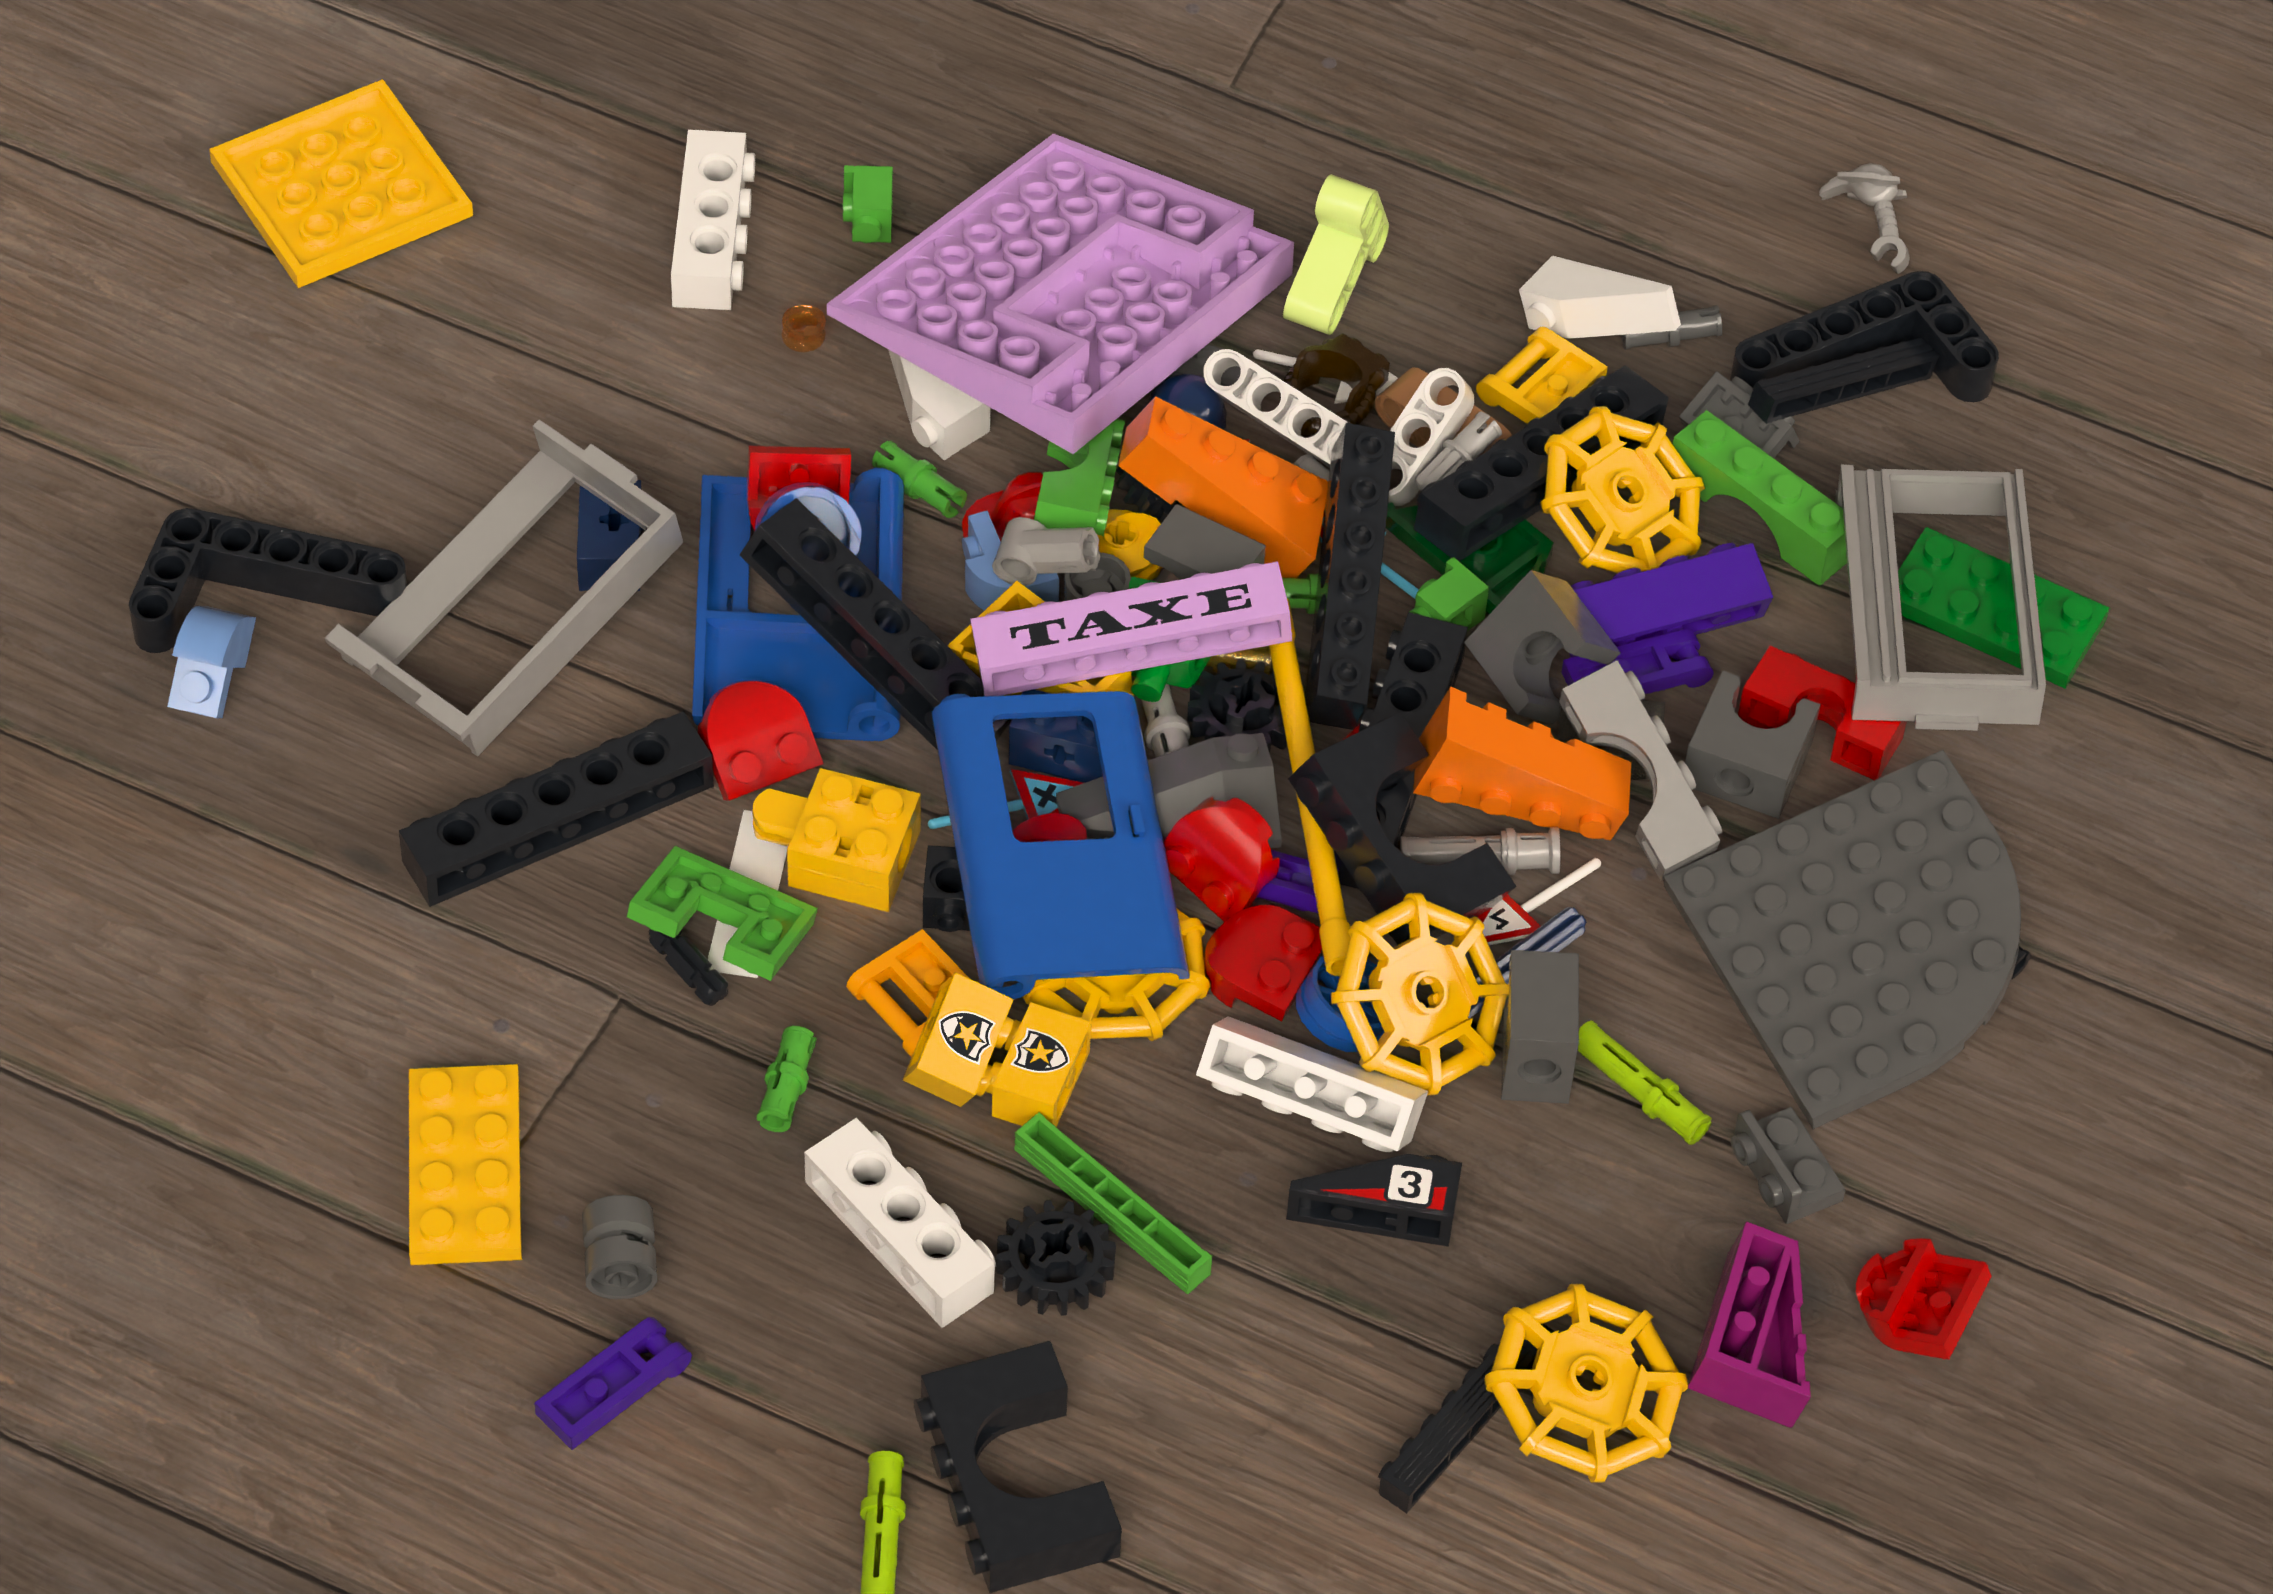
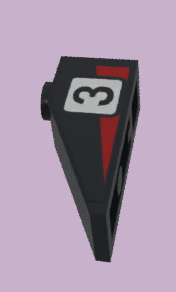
M1404 1154L1292 1180L1289 1189L1286 1220L1449 1247L1462 1162L1450 1161L1438 1155L1420 1156Z

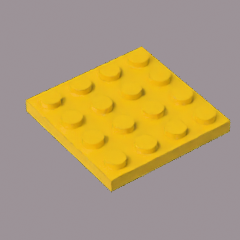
M383 79L209 149L211 163L297 288L473 216L472 202Z

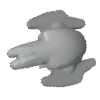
M1873 163L1860 165L1849 172H1837V176L1830 179L1819 190L1821 200L1847 193L1848 198L1860 200L1866 205L1873 206L1880 238L1872 245L1871 254L1875 260L1879 261L1885 252L1889 250L1898 251L1897 256L1890 265L1894 272L1897 274L1901 273L1908 266L1910 256L1906 245L1899 238L1897 220L1895 219L1896 215L1891 203L1892 200L1907 198V192L1897 187L1900 184V177L1893 176L1884 166Z

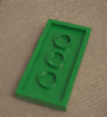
M1925 527L1898 570L1902 616L2022 669L2011 564ZM2034 574L2045 679L2066 689L2106 622L2110 608Z

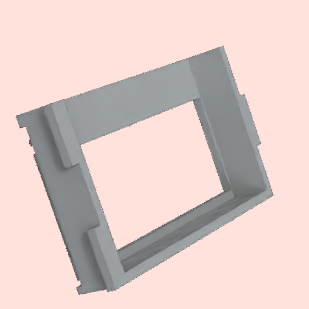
M540 419L532 426L540 451L405 588L402 595L392 601L358 637L340 624H337L325 637L326 643L337 650L344 661L351 666L354 664L461 741L477 757L683 543L675 512L635 486L634 483L638 478L634 472L593 444H590L583 450ZM576 482L640 526L645 532L466 716L397 665Z
M1841 464L1835 503L1843 508L1856 673L1852 720L1914 721L1915 729L1978 731L1979 723L2039 725L2046 679L2023 469H2015L2014 474H2010V472L1881 469V471L1867 469V471L1854 470V465ZM1893 513L2006 516L2022 675L1906 671Z

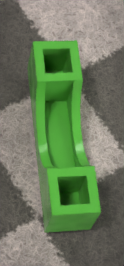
M1708 410L1674 436L1673 445L1695 477H1702L1705 487L1700 492V499L1707 502L1715 495H1729L1746 503L1761 516L1772 531L1779 547L1781 559L1818 586H1821L1847 564L1842 507Z
M1116 419L1074 454L1049 441L1047 455L1062 462L1070 469L1043 473L1034 515L1035 521H1038L1047 529L1093 527L1097 535L1104 536L1125 420Z

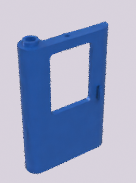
M872 468L857 476L854 484L850 483L849 504L855 511L862 530L861 545L857 558L902 601L904 484L898 474L885 468ZM702 475L692 706L694 723L698 726L702 722L704 713L710 703L709 699L723 687L740 681H760L776 685L797 699L806 713L814 738L858 741H883L892 738L900 729V713L801 615L750 612L748 609L749 564L740 556V553L750 540L751 530L746 494L747 477Z
M1108 691L983 697L953 694L945 697L933 709L932 721L979 983L1012 999H1017L1028 994L1033 989L1036 980L1152 973H1174L1178 975L1179 980L1189 979L1190 974L1136 700L1132 694ZM1070 716L1089 718L1094 728L1114 836L1108 839L1044 842L1018 841L1012 831L993 722L999 719ZM1129 815H1131L1135 837H1133ZM1017 981L1014 985L1003 987L1004 982Z

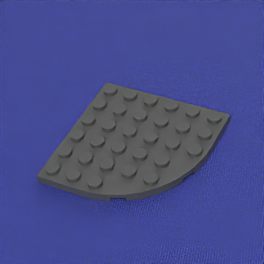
M1944 750L1664 875V888L1812 1129L1909 1086L1953 1059L1964 1049V1043L1982 1024L1986 1025L2002 1001L2013 976L2019 952L2021 932L2020 893L2015 870L2007 849L1996 829Z

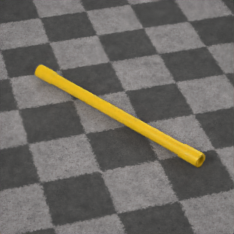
M1287 598L1291 618L1292 641L1269 645L1293 774L1315 754L1294 643L1296 637L1290 602ZM1297 795L1321 925L1319 935L1325 967L1329 974L1340 976L1350 942L1348 930L1351 926L1346 918L1334 849L1330 846L1325 834Z

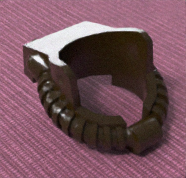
M1341 334L1334 339L1324 340L1322 345L1309 346L1302 350L1296 359V363L1288 371L1283 381L1300 392L1308 386L1319 384L1320 377L1335 378L1347 383L1352 390L1349 393L1345 409L1334 414L1348 423L1359 425L1372 409L1376 398V391L1388 381L1390 362L1382 354H1375L1364 347L1358 339ZM1315 417L1313 421L1308 419L1302 425L1301 437L1308 438L1310 434L1316 435L1321 427V418Z

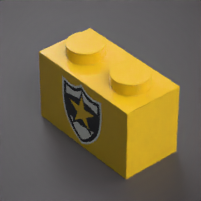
M955 972L940 986L903 1081L959 1107H962L975 1095L981 1097L993 1076L992 1066L988 1064L995 1047L1002 1048L1012 1029L1014 1019L1007 1017L1014 999Z
M1030 1002L1022 1022L1018 1020L1013 1022L1012 1029L1005 1042V1050L1008 1053L1003 1063L996 1061L991 1068L993 1076L986 1092L992 1094V1117L1023 1126L1039 1112L1057 1127L1090 1053L1091 1021Z

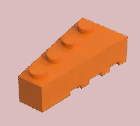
M1156 396L1126 427L1118 466L1170 505L1178 501L1187 509L1266 545L1264 564L1278 561L1282 578H1297L1316 559L1327 499V480Z
M1450 686L1419 737L1429 756L1415 768L1414 794L1431 797L1440 803H1456L1481 809L1490 815H1506L1531 821L1540 827H1558L1580 833L1584 837L1591 839L1612 840L1629 815L1632 762L1578 739H1572L1565 743L1554 739L1551 728L1535 721L1526 727L1506 719V709L1489 702L1482 709L1466 702V692Z

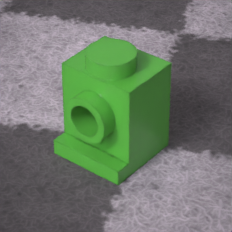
M844 165L843 222H852V242L891 243L893 167Z
M1453 557L1446 562L1445 574L1437 580L1430 579L1421 586L1415 596V608L1409 612L1465 626L1470 630L1485 619L1489 587Z

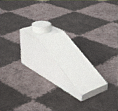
M1551 256L1519 289L1529 329L1536 330L1539 327H1546L1567 339L1675 331L1681 325L1672 286L1556 256Z
M888 350L912 432L922 446L930 447L943 460H946L990 432L991 407Z

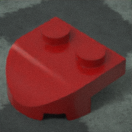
M749 446L746 494L750 521L754 531L756 518L764 503L775 492L791 484L801 482L819 483L834 490L849 503L852 456L850 448Z
M740 681L723 687L709 699L710 703L704 713L702 722L698 724L697 732L712 754L713 772L725 801L733 800L824 764L803 707L789 692L770 683Z
M1213 796L1207 798L1179 819L1164 841L1169 872L1223 922L1252 905L1261 889L1276 877L1280 858H1273L1268 839L1272 836L1273 831L1257 810L1238 798H1232L1226 802L1214 800Z
M1257 905L1236 913L1214 932L1204 952V966L1211 981L1212 993L1218 1000L1230 1008L1239 999L1282 1022L1296 999L1298 989L1323 954L1319 935L1320 927L1286 909L1274 905Z
M1925 1238L1905 1240L1903 1242V1250L1895 1252L1884 1259L1879 1253L1875 1254L1863 1266L1856 1282V1296L1872 1333L1880 1342L1894 1350L1949 1360L1992 1277L1987 1263L1936 1254L1932 1240Z

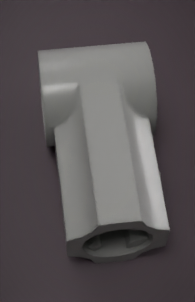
M1013 518L1007 524L992 568L994 573L1003 581L1009 584L1018 581L1024 586L1034 583L1037 574L1096 571L1100 560L1099 537L1093 527L1047 529L1038 521L1030 518Z

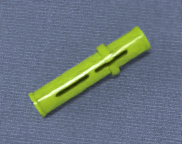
M1590 1020L1579 1028L1577 1051L1640 1102L1643 1113L1651 1119L1659 1118L1689 1145L1695 1144L1706 1134L1711 1126L1712 1118L1679 1093V1086L1669 1078L1662 1079L1631 1052L1598 1027V1024Z
M877 1451L868 1457L867 1497L861 1501L860 1516L865 1520L860 1594L895 1593L899 1523L905 1519L906 1504L901 1500L904 1457L892 1451Z

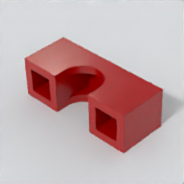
M1771 645L1743 687L1738 716L1742 721L1757 728L1771 729L1779 728L1788 723L1795 715L1797 703L1803 698L1821 704L1817 720L1828 723L1836 731L1830 761L1874 781L1879 779L1903 740L1907 721L1852 720V705L1856 683L1851 682L1842 675L1833 674L1806 662L1798 655L1786 653Z

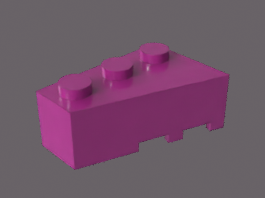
M1746 1221L1728 1252L1688 1383V1389L1789 1428L1794 1426L1811 1398L1810 1381H1806L1804 1354L1807 1351L1806 1334H1802L1800 1308L1803 1304L1799 1244L1797 1240Z

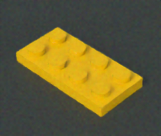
M518 1064L409 1069V1256L411 1265L522 1260Z

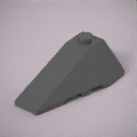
M1263 733L1236 734L1233 736L1210 738L1148 760L1163 842L1179 819L1201 802L1213 796L1214 800L1225 802L1232 798H1238L1252 806L1262 815L1273 831L1272 836L1268 839L1270 848H1281L1282 837L1274 766ZM1103 777L1056 793L1059 814H1068L1080 820L1087 830V837L1104 839L1105 837L1112 838L1114 836ZM1129 815V817H1130V823H1131V828H1132V833H1133V837H1134L1135 835H1134V830H1133V825H1132V819H1131V815Z

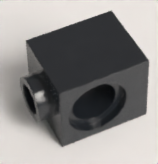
M928 845L923 888V928H934L945 932L970 931L955 847Z

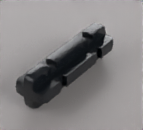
M651 929L648 931L650 935L649 941L660 954H667L665 960L689 987L697 988L694 993L704 1004L713 1006L727 996L728 982L717 970H710L712 964L688 937L680 936L682 930L675 938Z

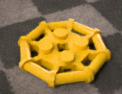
M1606 406L1593 407L1587 417L1561 434H1553L1548 438L1544 446V450L1548 455L1545 499L1540 502L1543 513L1551 515L1580 556L1579 563L1587 569L1594 566L1620 573L1630 568H1640L1641 572L1659 568L1663 562L1676 556L1695 555L1702 544L1698 536L1700 492L1705 489L1702 477H1695L1666 436L1667 428L1660 423L1651 425L1614 414ZM1596 436L1599 439L1601 449L1592 455L1579 447V445L1591 437ZM1619 436L1641 442V447L1639 446L1635 450L1623 447L1627 442L1620 441ZM1567 464L1577 469V478L1571 487L1572 492H1566ZM1617 486L1620 489L1628 487L1633 495L1628 499L1630 503L1621 498ZM1675 495L1680 497L1679 520L1674 517V509L1669 512L1670 500ZM1579 507L1596 531L1593 539L1571 508ZM1658 532H1662L1670 538V543L1654 553L1650 538ZM1607 543L1612 546L1629 545L1632 547L1634 557L1605 549Z
M1408 893L1402 902L1364 922L1355 921L1349 928L1350 942L1336 992L1331 993L1332 1004H1337L1361 1056L1359 1065L1365 1071L1371 1072L1375 1070L1389 1077L1427 1090L1428 1096L1438 1094L1442 1086L1480 1065L1489 1066L1495 1059L1496 1054L1493 1047L1507 996H1509V984H1506L1483 934L1485 925L1478 917L1468 918L1427 901L1422 893ZM1407 923L1409 925L1410 939L1393 948L1382 936ZM1429 925L1453 934L1454 941L1452 944L1442 945L1435 942L1438 939L1430 936ZM1370 951L1378 959V964L1369 976L1368 984L1370 989L1359 990ZM1467 951L1470 954V957L1475 965V968L1479 974V977L1483 985H1478L1474 977L1470 965L1465 957ZM1418 982L1421 985L1430 984L1433 993L1427 998L1430 1005L1428 1008L1417 999L1416 987ZM1481 997L1484 998L1475 1031L1471 1027L1473 1018H1468L1471 1005H1476L1478 998ZM1360 1002H1371L1384 1030L1383 1035L1378 1041ZM1457 1039L1463 1045V1051L1441 1062L1440 1048ZM1397 1044L1403 1047H1412L1420 1051L1421 1065L1419 1066L1390 1053Z
M1177 909L1190 974L1189 979L1179 980L1178 975L1174 973L1036 980L1033 989L1024 995L1023 999L1028 1005L1032 1002L1091 1021V1039L1147 1037L1150 1041L1157 1040L1163 1037V1030L1196 999L1205 998L1211 986L1210 981L1205 977L1202 937L1206 931L1200 919L1190 918ZM1166 984L1177 988L1161 1004L1153 1009L1148 999L1160 987ZM1063 988L1070 990L1087 1003L1083 1013L1055 992ZM1129 1008H1134L1138 1015L1097 1018L1100 1009L1110 1014H1120L1126 1012Z
M1570 1284L1566 1291L1524 1308L1512 1307L1503 1316L1505 1328L1492 1370L1485 1375V1387L1487 1391L1494 1393L1521 1443L1519 1450L1528 1457L1532 1453L1587 1475L1592 1483H1603L1610 1474L1651 1457L1662 1458L1671 1449L1669 1436L1682 1392L1688 1389V1379L1686 1374L1679 1372L1652 1324L1651 1320L1654 1317L1646 1309L1641 1313L1586 1291L1583 1284ZM1566 1314L1572 1319L1570 1328L1558 1333L1559 1330L1550 1333L1541 1325ZM1590 1316L1626 1331L1623 1334H1619L1590 1322ZM1634 1339L1638 1342L1654 1372H1647L1643 1364L1639 1367L1632 1356L1635 1349L1631 1344ZM1524 1340H1528L1538 1349L1532 1370L1515 1369ZM1585 1369L1590 1370L1594 1373L1593 1381L1601 1385V1390L1593 1389L1588 1391L1584 1389L1577 1381L1576 1376H1581ZM1517 1389H1530L1533 1393L1535 1409L1540 1415L1546 1417L1538 1427ZM1645 1391H1655L1658 1394L1651 1421L1640 1412ZM1554 1427H1558L1586 1438L1588 1451L1550 1437L1547 1434ZM1626 1427L1637 1436L1636 1440L1607 1451L1605 1438L1610 1437L1616 1431Z

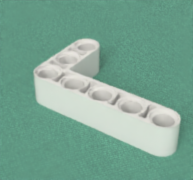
M1221 349L1214 352L1207 359L1204 365L1205 381L1224 401L1305 453L1311 454L1316 460L1330 468L1332 449L1345 423H1348L1347 421L1236 351ZM1239 366L1241 368L1239 379L1233 385L1221 386L1222 374L1230 367ZM1438 368L1430 372L1424 378L1390 430L1395 432L1392 469H1401L1403 471L1401 483L1396 488L1389 490L1388 503L1393 502L1394 506H1402L1409 503L1420 490L1415 483L1416 477L1443 450L1442 443L1447 439L1453 440L1474 406L1472 389L1452 369ZM1449 385L1459 387L1458 396L1453 403L1445 406L1437 404V396L1444 387ZM1271 392H1280L1281 400L1279 405L1270 412H1262L1261 402L1263 398ZM1312 417L1321 418V427L1316 435L1310 438L1301 437L1302 425ZM1420 427L1430 428L1431 436L1425 445L1419 448L1410 447L1409 439L1416 429Z

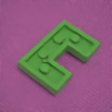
M674 846L630 901L627 918L645 925L653 931L675 938L696 911L702 912L721 923L738 928L726 944L723 960L751 974L771 981L814 925L818 908Z

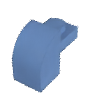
M988 511L968 516V537L962 538V548L966 559L965 591L969 598L984 611L1012 585L1000 579L992 568L1001 542ZM1057 573L1037 574L1035 582L1025 586L1045 602H1059V577Z
M195 606L191 609L180 628L172 656L178 657L167 707L213 718H223L233 668H245L256 617L208 606Z

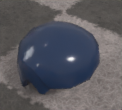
M1194 374L1176 375L1158 385L1151 392L1148 404L1156 396L1223 430L1226 428L1227 411L1224 401L1207 385L1203 376Z

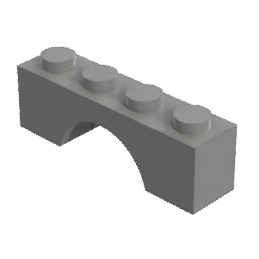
M1617 660L1563 688L1559 703L1582 742L1592 746L1604 745L1623 750L1634 757L1646 771L1652 787V807L1639 824L1635 837L1658 878L1662 881L1664 880V875L1715 853L1720 843L1718 835L1722 833V829L1713 810L1708 805L1701 807L1692 792L1696 788V783L1688 766L1683 760L1675 762L1666 745L1671 743V740L1663 722L1657 715L1650 718L1640 701L1645 698V694L1636 675L1631 670L1625 673Z

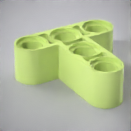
M1332 174L1326 178L1319 192L1315 207V215L1319 224L1288 293L1283 311L1284 319L1327 335H1331L1335 331L1365 261L1374 263L1379 257L1389 230V222L1378 191Z

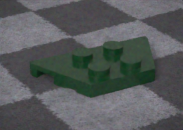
M1393 502L1388 503L1385 528L1441 575H1444L1446 562L1451 558L1414 530L1418 506L1414 505L1395 509ZM1525 519L1459 561L1489 587L1486 606L1488 614L1502 602L1530 570L1545 573L1552 556L1554 542Z

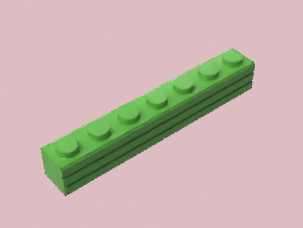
M1038 1112L1015 1132L1014 1150L1084 1209L1094 1211V1217L1102 1224L1106 1223L1109 1230L1186 1294H1189L1211 1275L1212 1255L1204 1251L1050 1123L1041 1113Z

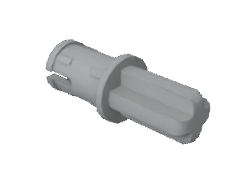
M1480 411L1453 440H1445L1442 443L1443 450L1415 479V483L1420 491L1428 484L1439 482L1455 472L1463 462L1476 459L1495 439L1502 435V430L1497 422L1493 420L1487 427L1486 422L1490 419V416Z

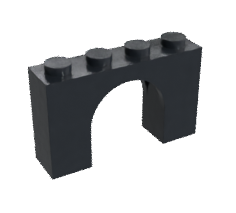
M1401 712L1313 754L1288 778L1299 799L1307 807L1325 834L1328 843L1336 851L1354 878L1357 887L1365 895L1377 914L1402 902L1408 893H1422L1427 901L1465 917L1472 918L1494 907L1517 887L1488 843L1451 862L1429 865L1415 861L1403 854L1385 835L1376 812L1377 792L1403 780L1429 756ZM1407 923L1388 933L1397 945L1410 939L1409 925ZM1429 925L1430 936L1433 938L1447 933Z
M1051 1341L921 1375V1398L914 1400V1409L919 1427L922 1432L931 1431L936 1444L931 1446V1456L936 1474L939 1479L948 1478L953 1493L948 1494V1503L956 1527L965 1525L970 1541L965 1542V1549L971 1571L974 1575L983 1574L989 1593L1120 1557L1122 1528L1104 1481L1042 1498H1023L1005 1493L995 1487L986 1479L977 1464L981 1452L998 1436L1012 1430L1067 1416L1068 1386Z

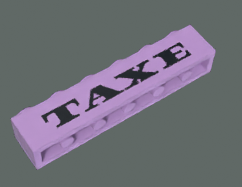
M1278 561L1267 564L1252 563L1240 569L1213 574L1198 573L1190 578L1165 583L1150 582L1138 588L1111 593L1096 592L1088 597L1063 602L1048 601L1036 607L1009 612L994 611L985 616L970 619L985 696H1002L1292 641L1290 610Z

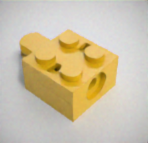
M820 768L808 798L774 789H766L760 793L753 802V830L757 839L788 846L789 887L889 912L921 831V793Z

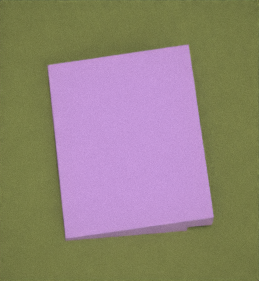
M1052 134L828 302L827 315L1074 454L1292 276L1294 242L1254 227L1253 209L1059 135Z

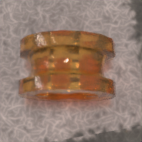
M796 305L787 309L783 314L782 339L788 348L796 352H810L819 348L824 343L826 337V318L820 309L812 305ZM803 325H810L807 326L804 330H800L803 327Z

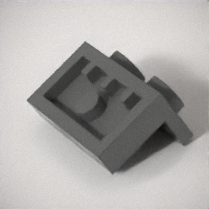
M1717 371L1679 416L1681 422L1688 426L1708 410L1773 458L1776 457L1786 444L1794 449L1800 442L1793 428L1795 420L1792 417L1766 424L1748 406L1753 388L1737 376L1730 381Z
M1792 1107L1759 1120L1755 1119L1750 1110L1738 1114L1734 1136L1731 1138L1734 1154L1740 1164L1749 1166L1758 1180L1763 1200L1770 1208L1775 1207L1786 1224L1843 1201L1846 1189Z

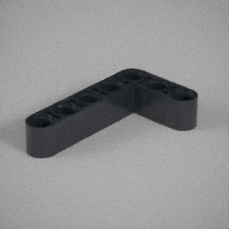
M1915 271L1743 340L1735 349L1730 381L1737 376L1753 388L1755 383L1763 378L1777 377L1786 372L1791 373L1805 369L1808 366L1825 364L1833 359L1839 360L1853 356L1856 353H1865L1882 346L1887 347L1904 340L1909 341L1922 337L1926 344H1929L1933 351L1939 354L1934 373L1957 399L1974 403L1984 400L1991 392L1999 352L1993 342L1938 276L1927 271Z
M183 508L169 514L165 519L130 597L129 611L136 645L149 653H162L175 646L180 628L188 613L193 609L205 580L378 616L392 601L401 596L408 586L406 567L403 558L398 553L387 549L208 511Z

